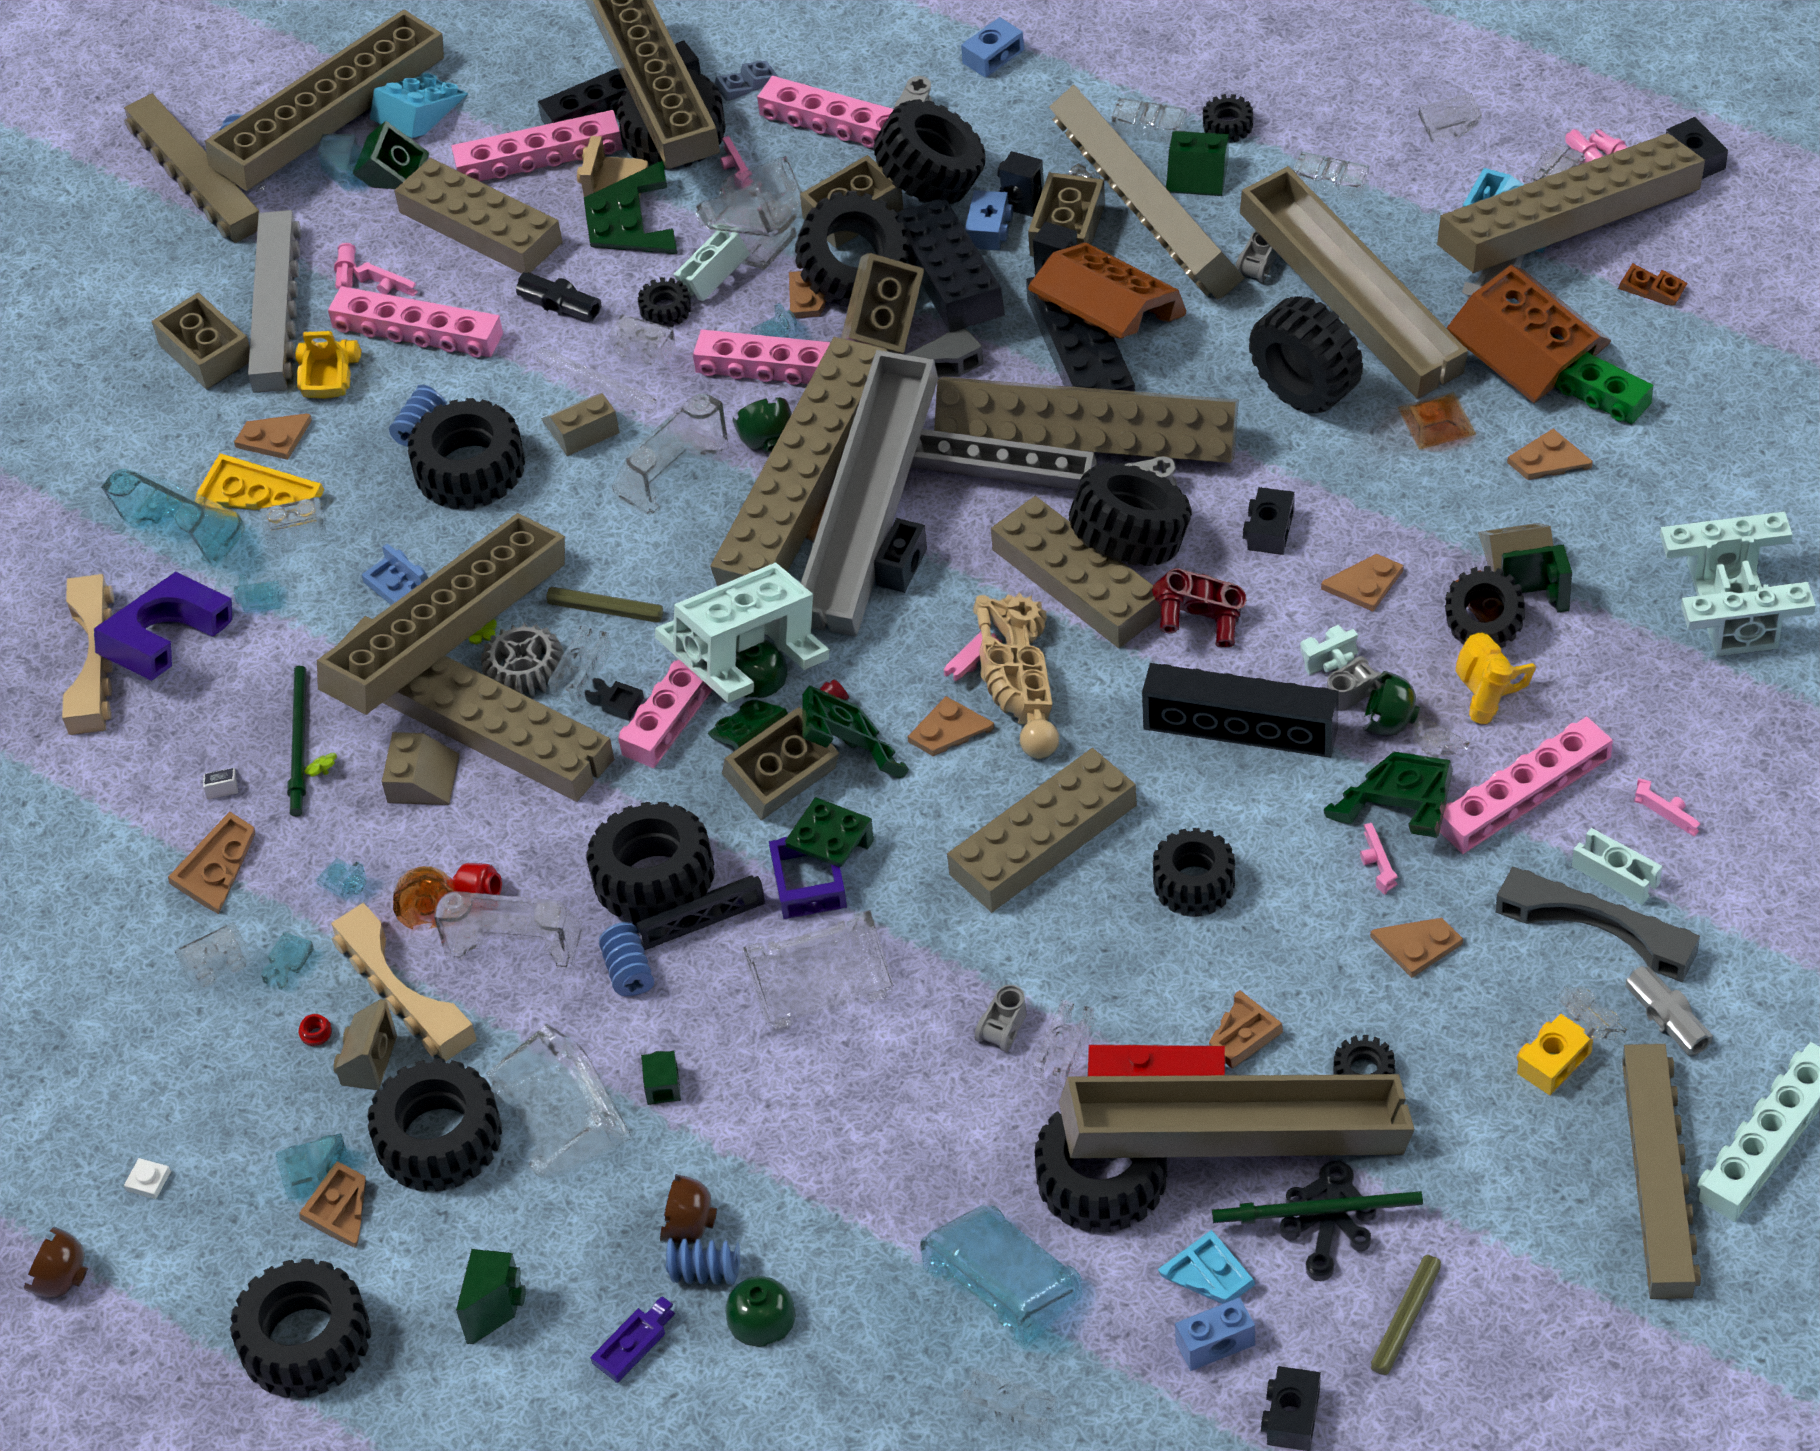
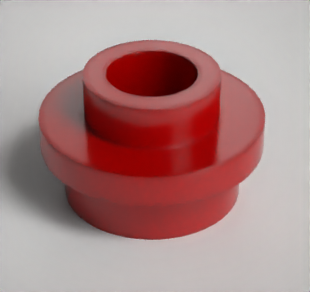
M310 1014L301 1021L298 1033L303 1043L317 1046L325 1043L330 1038L332 1027L329 1020L322 1015ZM313 1029H320L318 1032L310 1033Z

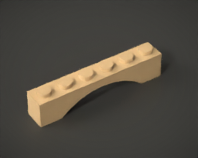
M103 574L67 578L66 602L72 619L81 625L88 634L89 647L82 671L63 694L62 719L68 735L105 731L106 720L111 719V707L109 701H106V696L112 695L111 681L109 677L107 678V673L112 672L113 667L112 661L95 653L94 628L113 615L111 608H109V604L114 603L113 588L111 585L107 586Z
M364 902L331 923L335 935L332 937V941L341 954L347 952L351 956L349 960L358 974L365 972L368 975L367 980L373 991L377 995L383 992L387 997L385 1000H387L390 1010L395 1015L401 1013L405 1017L403 1021L409 1032L413 1036L418 1033L423 1038L422 1044L432 1057L437 1054L441 1059H445L446 1062L477 1041L472 1023L454 1003L437 1001L422 996L406 987L395 977L386 964V937L382 923Z

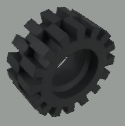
M1226 94L1221 95V99L1217 96L1213 97V102L1208 101L1206 106L1203 107L1204 132L1229 134V139H1233L1234 142L1239 141V136L1242 139L1246 138L1247 133L1250 134L1253 128V108L1249 101L1245 102V98L1241 96L1239 99H1236L1234 94H1231V98H1227ZM1225 116H1232L1237 119L1232 121H1223L1219 118Z
M663 277L657 283L654 279L650 281L651 286L645 284L643 290L639 291L638 305L641 318L643 317L645 323L650 322L652 327H655L656 324H659V328H664V324H669V328L674 327L673 322L676 321L678 325L683 322L682 318L687 319L689 316L688 312H691L688 288L686 285L683 286V282L680 280L675 283L674 278H669V281H665V277ZM661 300L674 301L666 306L655 305V303Z
M1357 1035L1351 1037V1044L1344 1040L1341 1043V1048L1337 1047L1333 1061V1075H1360L1354 1072L1351 1066L1354 1062L1361 1059L1370 1060L1377 1066V1070L1371 1074H1395L1393 1050L1389 1051V1045L1386 1042L1380 1046V1038L1375 1036L1373 1041H1368L1369 1035H1363L1362 1041H1358Z

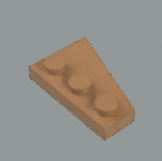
M229 811L168 876L169 884L201 905L219 914L255 836V827Z

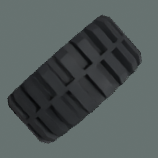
M688 69L716 126L720 145L726 131L721 93L716 84L710 81L708 77L703 74L698 75V72ZM626 88L617 105L623 145L633 158L638 157V159L644 161L646 159L652 165L662 162L663 160L628 88ZM692 162L683 165L684 167L691 166Z
M915 99L900 103L899 106L893 109L874 140L876 162L879 167H882V173L885 177L890 178L893 181L892 184L896 188L904 190L906 195L914 196L923 203L946 198L950 205L961 201L983 171L986 163L984 145L981 143L979 135L973 132L972 126L968 122H964L956 112L952 113L947 107L935 105L934 102L928 100L922 102L921 99Z
M847 191L845 196L838 192L831 194L829 200L828 198H823L807 214L798 234V239L795 243V253L797 254L795 261L797 268H803L800 276L805 283L809 281L812 284L810 289L815 294L822 293L825 295L824 300L830 303L832 300L839 301V306L848 307L858 267H851L840 262L832 254L827 243V237L832 233L839 231L857 233L872 245L876 255L903 263L907 262L909 238L904 237L907 231L904 223H898L899 215L894 209L889 211L886 208L887 203L881 199L879 202L873 200V195L864 193L863 196H858L856 191Z
M1302 296L1285 298L1254 324L1249 338V353L1253 355L1251 360L1253 365L1257 366L1259 370L1258 375L1262 380L1266 381L1267 387L1272 393L1275 392L1279 395L1280 400L1284 403H1290L1291 407L1296 410L1303 409L1305 413H1322L1331 409L1359 384L1363 373V356L1361 350H1358V342L1355 336L1352 337L1349 332L1350 328L1346 323L1343 324L1338 314L1334 311H1329L1325 304L1321 302L1316 303L1314 299Z
M466 398L465 401L460 402L456 399L449 401L450 404L445 406L440 404L434 407L432 413L427 412L421 417V423L417 422L411 431L412 434L408 439V455L415 483L418 489L422 490V494L428 499L433 497L434 503L443 506L446 502L449 508L459 509V505H466V509H473L477 503H483L486 506L492 504V498L497 497L500 500L506 496V489L512 490L518 483L517 478L522 477L524 472L523 466L525 465L521 436L513 416L497 404L492 406V402L483 399L480 402L474 398ZM481 446L487 448L481 454L469 459L453 460L445 458L451 452L462 447Z
M1103 463L1100 466L1096 465L1082 475L1069 511V521L1078 539H1083V543L1089 548L1096 549L1097 553L1112 557V560L1118 562H1128L1129 565L1136 566L1137 564H1142L1143 566H1152L1153 564L1161 565L1168 562L1179 552L1191 520L1192 509L1187 496L1182 494L1181 489L1176 485L1173 486L1170 480L1165 477L1161 478L1155 472L1142 470L1135 465L1125 466L1124 463H1116L1115 465Z
M643 802L638 807L633 808L632 805L625 807L623 812L619 814L615 812L610 815L607 823L602 822L595 830L596 835L593 834L588 843L589 849L586 852V860L595 895H597L601 905L607 908L610 913L617 917L623 915V919L635 922L636 919L642 921L701 898V895H706L714 879L715 864L704 824L699 821L695 814L690 811L686 812L685 808L676 804L671 807L667 802H658V804L652 805L650 802ZM648 857H670L665 862L653 867H631L638 861Z
M433 1059L431 1063H425V1060L415 1062L416 1066L408 1069L405 1066L399 1069L397 1076L394 1078L390 1076L382 1083L383 1090L378 1089L372 1098L373 1105L369 1107L367 1115L369 1134L380 1165L384 1167V1171L391 1178L396 1176L399 1184L408 1187L413 1182L416 1190L426 1191L427 1186H434L435 1191L446 1190V1184L454 1182L456 1188L465 1184L463 1178L470 1175L474 1179L482 1173L480 1165L489 1166L494 1159L492 1150L498 1151L501 1143L499 1135L502 1134V1123L494 1093L491 1091L490 1084L484 1077L479 1075L477 1070L470 1066H467L465 1069L464 1064L451 1060L450 1063H446L445 1059ZM451 1109L464 1115L461 1122L451 1132L438 1138L418 1139L406 1134L408 1127L417 1117L431 1110Z
M1058 1111L1055 1112L1048 1119L1049 1125L1045 1124L1042 1126L1038 1134L1039 1140L1035 1143L1034 1150L1037 1185L1042 1201L1047 1202L1048 1210L1054 1216L1061 1213L1062 1222L1070 1226L1077 1222L1080 1224V1230L1091 1232L1092 1227H1100V1232H1111L1110 1227L1119 1225L1120 1230L1131 1227L1130 1220L1134 1218L1137 1222L1142 1221L1148 1216L1147 1208L1154 1210L1160 1203V1195L1164 1194L1167 1185V1157L1130 1158L1132 1164L1121 1174L1108 1179H1092L1078 1174L1070 1167L1075 1158H1070L1062 1115Z
M303 1258L300 1263H294L293 1260L282 1262L283 1266L275 1269L271 1266L265 1269L264 1275L260 1278L255 1276L248 1283V1291L242 1290L236 1299L238 1306H235L231 1313V1337L247 1375L253 1382L258 1381L260 1387L265 1391L271 1393L275 1387L278 1396L289 1398L291 1392H296L298 1398L309 1397V1391L317 1389L320 1395L329 1391L327 1385L335 1381L339 1386L346 1381L345 1372L350 1370L354 1373L361 1365L358 1355L366 1356L369 1348L367 1339L371 1338L369 1317L354 1280H350L348 1274L341 1268L334 1270L332 1263L320 1261L319 1264H315L314 1259ZM316 1309L331 1315L325 1329L308 1342L298 1345H283L270 1340L277 1324L294 1312Z

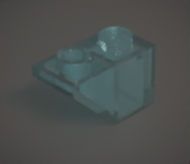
M323 134L318 150L322 171L344 191H350V182L357 181V177L352 173L354 172L362 147L357 145L355 134Z
M341 1133L333 1136H323L318 1140L302 1145H293L285 1150L275 1152L288 1200L292 1201L312 1195L336 1161L343 1163L348 1156V1152Z

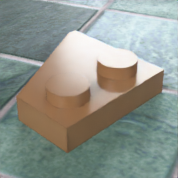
M305 413L246 421L234 441L235 447L288 460L311 423V415Z

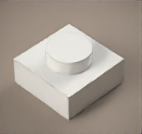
M138 1158L124 1184L125 1190L157 1199L171 1173L169 1166Z

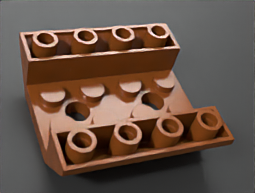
M1086 242L1053 252L1028 287V290L1037 294L1039 299L1053 302L1060 306L1062 311L1076 314L1083 318L1085 323L1099 326L1108 331L1107 333L1110 336L1119 339L1138 332L1143 312L1147 310L1156 314L1158 319L1166 322L1185 316L1187 311L1178 289Z
M1513 265L1508 266L1474 292L1447 326L1449 332L1464 347L1533 403H1536L1550 392L1555 386L1559 373L1586 352L1595 356L1611 343V339L1525 270ZM1513 298H1514V299H1516L1519 303H1518V304H1513V303H1510L1509 301H1507V299H1513ZM1551 334H1552V335H1557V334H1559V335H1561L1564 339H1563V340H1557V339L1553 338V337L1551 336Z

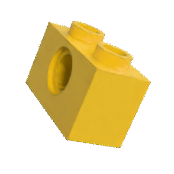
M1560 1013L1552 1023L1548 1021L1542 1026L1538 1037L1531 1044L1526 1043L1520 1049L1517 1055V1074L1550 1096L1592 1053L1594 1035Z

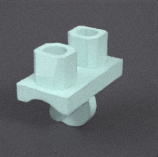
M1336 625L1326 632L1325 642L1319 644L1312 637L1301 641V654L1304 658L1305 670L1309 676L1323 669L1325 672L1337 671L1354 660V655L1358 654L1356 646L1358 634L1356 631L1351 629L1346 632L1341 626Z

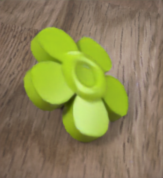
M491 620L471 635L469 642L478 645L482 642V637L485 641H490L491 635L496 636L494 631L497 627L496 620Z
M329 753L316 758L313 763L304 769L305 774H309L311 777L321 772L324 775H328L329 771L327 769L335 764L336 753Z

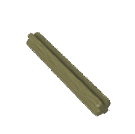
M549 587L546 594L547 603L551 605L651 622H660L664 612L663 606L659 604L558 587Z
M1430 1254L1423 1256L1371 1361V1370L1381 1375L1389 1374L1441 1268V1261L1437 1257H1433Z

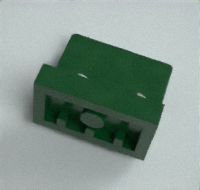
M1564 544L1522 551L1516 550L1502 554L1501 569L1504 570V575L1507 577L1510 574L1514 577L1515 584L1520 585L1522 593L1546 590L1547 600L1549 603L1555 604L1557 613L1569 611L1572 570Z
M752 699L743 703L740 706V710L732 716H727L717 721L716 727L711 729L708 734L714 740L733 745L736 751L788 715L786 708Z
M815 797L786 838L785 844L790 849L842 867L855 847L859 846L868 850L874 841L872 818Z

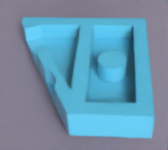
M1212 1230L1158 1269L1159 1274L1163 1278L1222 1304L1240 1297L1255 1286L1253 1278Z

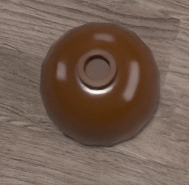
M675 1174V1180L672 1182L664 1212L666 1225L661 1227L660 1242L668 1243L669 1238H673L674 1245H680L682 1239H687L689 1245L695 1243L696 1239L702 1238L706 1227L713 1229L717 1208L711 1207V1194L708 1188L700 1181Z
M54 1226L50 1230L51 1233L55 1234L53 1240L50 1241L45 1238L28 1275L34 1277L32 1285L28 1283L24 1285V1290L44 1298H58L65 1295L73 1285L80 1287L88 1271V1268L83 1266L85 1253L82 1244L70 1233Z

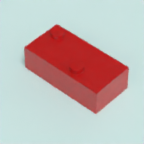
M1089 1045L1088 1076L1225 1075V1046Z

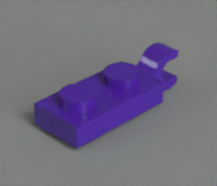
M662 1296L647 1313L638 1308L590 1357L592 1364L616 1383H619L665 1335L663 1326L675 1315V1312L671 1310L673 1304Z

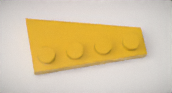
M219 453L194 496L193 502L195 505L311 514L322 496L324 488L321 483Z

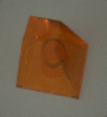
M1454 392L1398 406V410L1419 450L1476 435Z

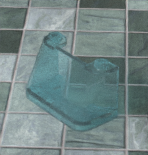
M119 469L114 471L101 486L123 521L134 528H137L140 525L139 523L146 520H151L153 523L158 524L165 513L175 517L178 527L191 535L202 552V561L214 568L228 555L245 531V524L238 513L168 478L129 469Z
M982 1204L930 1231L920 1241L923 1269L934 1278L942 1274V1277L947 1282L954 1278L998 1314L999 1324L1003 1327L1008 1324L1010 1328L1014 1329L1016 1335L1012 1338V1341L1024 1350L1083 1296L1080 1274L1069 1265L1065 1267L1018 1230L993 1205L989 1207Z

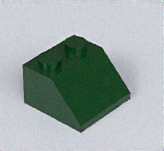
M384 121L367 136L352 174L372 188L396 189L427 161L430 152L389 122Z
M1172 131L1168 155L1166 189L1170 193L1222 196L1229 160V134Z
M471 1249L456 1308L467 1344H475L513 1319L517 1306L524 1305L526 1287L521 1285L520 1267H516L513 1253Z

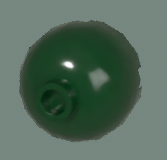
M775 397L777 403H768L767 398L745 406L737 412L739 418L736 420L733 417L732 421L741 441L747 447L755 450H765L768 453L772 452L792 415L786 399Z
M764 640V642L738 652L736 650L735 666L754 682V692L743 697L765 698L776 693L784 686L787 677V664L784 655L777 649L776 645L768 640Z
M1383 671L1377 679L1378 682L1382 683L1380 689H1377V691L1372 689L1364 717L1372 715L1370 722L1363 727V730L1381 736L1397 735L1406 728L1408 723H1415L1420 707L1415 705V691L1406 679L1394 673ZM1375 714L1380 716L1377 722L1373 719Z
M765 1276L750 1277L737 1284L729 1294L725 1307L727 1325L734 1338L745 1345L756 1347L767 1346V1344L785 1338L793 1328L796 1318L793 1298L787 1288L777 1280Z

